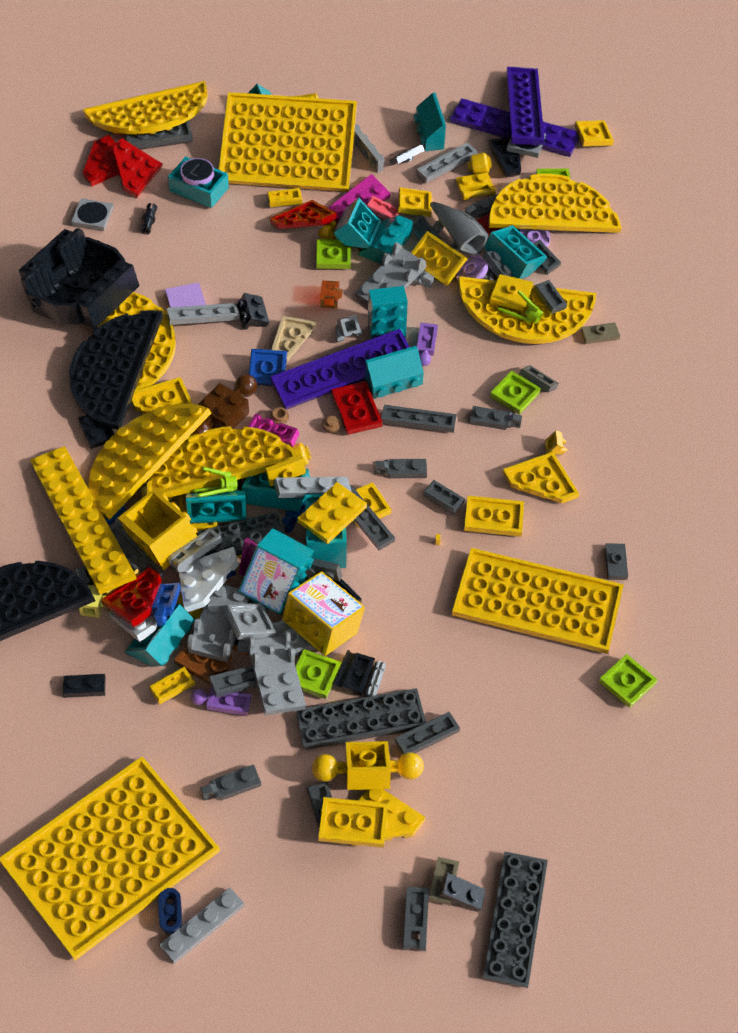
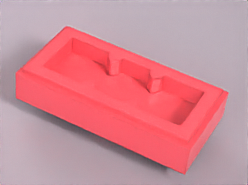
M374 196L370 198L366 205L376 216L384 220L396 215L400 216L401 214L398 213V208Z

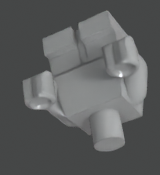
M357 315L337 320V325L335 326L337 342L344 341V337L355 334V336L363 334Z

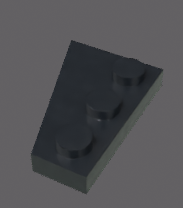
M511 137L491 139L488 145L504 176L520 175L521 160L519 154L507 151Z

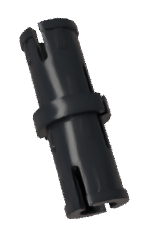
M151 203L147 204L146 212L142 216L143 222L140 231L145 234L146 229V234H150L152 224L155 223L157 205L154 203L152 208H150Z

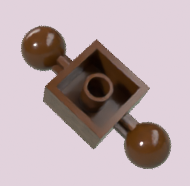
M242 374L236 378L234 390L219 383L198 404L209 408L211 414L190 436L201 434L211 428L231 426L232 429H235L249 414V401L245 397H250L256 392V379L252 375Z

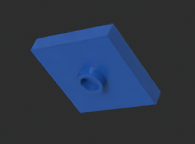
M251 349L249 375L256 379L257 385L273 386L270 380L271 376L286 371L287 351Z

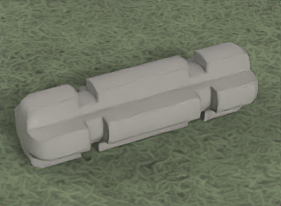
M375 662L374 670L365 692L366 697L377 695V690L380 687L386 668L384 662Z

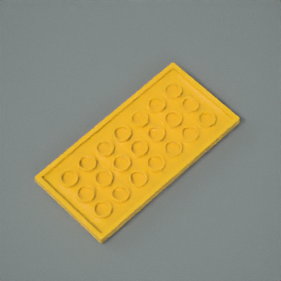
M471 548L452 616L608 654L624 584Z

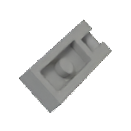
M211 528L207 529L170 554L167 558L168 564L173 566L178 572H184L189 564L223 542L221 536Z

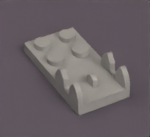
M398 242L394 243L392 255L384 254L382 265L355 292L356 297L368 304L369 290L397 286H404L406 289L427 267L426 261L402 248V245Z
M222 585L218 591H214L209 597L210 601L204 607L200 619L196 618L194 634H190L188 638V653L228 662L237 637L224 608L226 605L249 604L251 598L239 593V588Z
M284 632L281 636L260 639L248 637L246 646L265 716L305 710L306 707L294 663L295 649L290 648V632Z

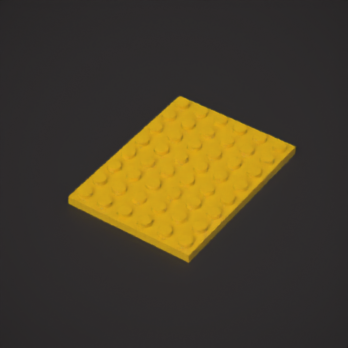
M228 92L219 170L228 173L229 184L349 192L357 101Z
M141 756L2 855L0 863L74 961H76L158 899L164 889L172 888L220 852V847L145 758Z

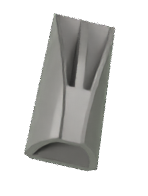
M430 203V207L439 218L432 227L438 234H440L444 227L454 240V243L450 245L458 252L462 250L474 255L482 252L488 239V233L473 217L464 211L441 203Z

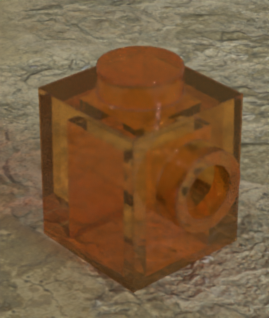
M322 280L320 307L338 309V301L342 299L343 289H339L340 281Z

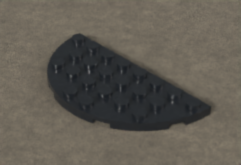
M145 310L140 311V314L128 315L127 313L113 318L92 331V335L86 341H83L76 350L69 370L70 388L77 405L95 422L113 429L122 427L164 316L162 311Z
M35 561V563L22 564V562H16L0 567V641L95 602L96 600L90 588L72 570L56 563Z

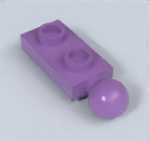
M420 323L417 348L422 366H428L431 362V356H434L438 330L437 324Z
M196 689L191 693V701L195 705H203L207 702V710L248 716L252 694L236 692L215 698L212 689L210 694H206L202 689Z

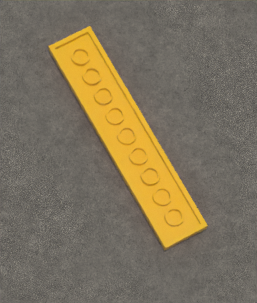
M63 446L30 459L35 473L99 595L136 580V575L103 514L98 509L97 503L66 447Z

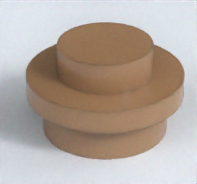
M278 407L271 413V419L274 423L285 424L289 420V414L284 408Z
M328 416L323 421V427L329 433L338 432L342 425L340 418L336 416Z

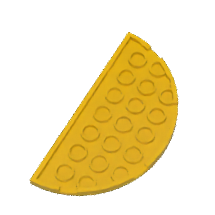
M200 81L84 108L83 113L90 123L114 134H155L158 131L171 130L172 127L178 126L197 115L207 102V85L205 81Z
M558 174L530 175L529 178L517 179L511 182L497 195L489 215V228H506L513 225L516 229L620 233L622 229L617 213L613 212L609 206V201L602 194L584 182L578 183L569 180L570 177Z
M459 276L458 280L462 302L470 315L490 332L520 343L545 344L571 336L588 321L596 301V293L556 288L567 303V308L551 314L534 291L533 285L528 299L544 313L536 324L532 321L528 324L524 320L497 310L500 307L527 317L525 314L528 309L527 306L524 311L490 303V298L497 281Z
M133 292L96 328L113 318L127 313L128 315L140 314V311L145 310L163 312L164 316L136 387V390L152 386L165 374L175 354L176 338L174 327L169 324L167 313L163 308L152 303L151 299Z
M174 404L158 407L135 418L117 430L100 450L92 465L89 476V491L97 503L98 509L106 518L110 520L211 414L209 408L196 404Z
M229 426L206 430L201 434L188 437L187 441L182 443L159 469L154 472L147 482V494L155 489L159 494L164 493L167 498L193 492L194 489L219 485V478H223V476L203 471V467L231 472V476H236L238 480L265 473V468L297 456L291 446L282 442L279 436L253 427L232 429Z

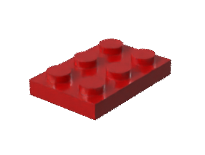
M366 381L332 389V396L347 435L383 427L382 419Z

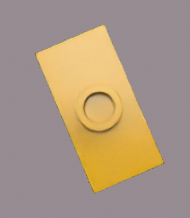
M300 188L267 192L270 207L303 204Z
M301 455L265 468L270 486L274 485L275 478L297 477L306 473L304 460Z
M182 667L150 685L149 690L160 705L194 686L195 681L186 668Z

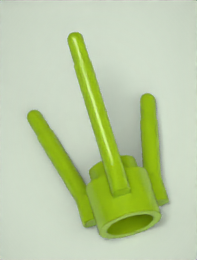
M520 290L518 294L527 302L526 306L528 309L525 312L527 317L500 307L497 309L524 320L528 324L531 321L536 324L544 313Z
M203 467V471L221 475L223 478H219V486L194 489L193 492H204L199 493L198 497L233 492L237 490L236 476H231V472Z

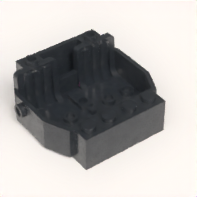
M76 228L74 231L67 229L61 231L18 270L21 276V283L33 312L60 324H84L93 329L102 323L140 286L134 266L125 261V258L117 248L99 240L85 237L83 230Z

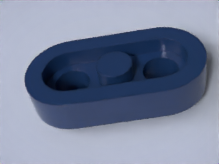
M167 888L160 893L158 898L159 924L164 933L173 934L182 927V900L178 890ZM173 899L174 903L167 904V901ZM169 921L175 922L173 926L167 925Z

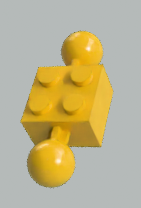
M388 741L346 742L345 762H337L333 756L322 754L317 756L311 765L313 776L322 782L331 781L337 774L346 773L347 790L390 789L392 772H398L404 779L414 780L422 774L424 769L422 758L412 752L403 754L398 760L390 761Z

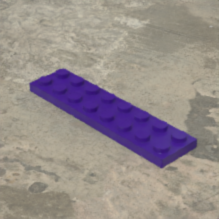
M507 67L511 143L517 145H544L545 138L538 68Z
M461 98L450 118V123L502 138L511 137L509 112ZM543 121L546 137L542 149L571 157L579 140L577 131Z
M401 329L273 375L270 380L284 409L287 410L330 394L332 389L364 381L366 360L409 348V345Z

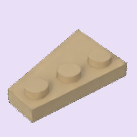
M282 316L271 350L287 351L288 362L317 327V322Z

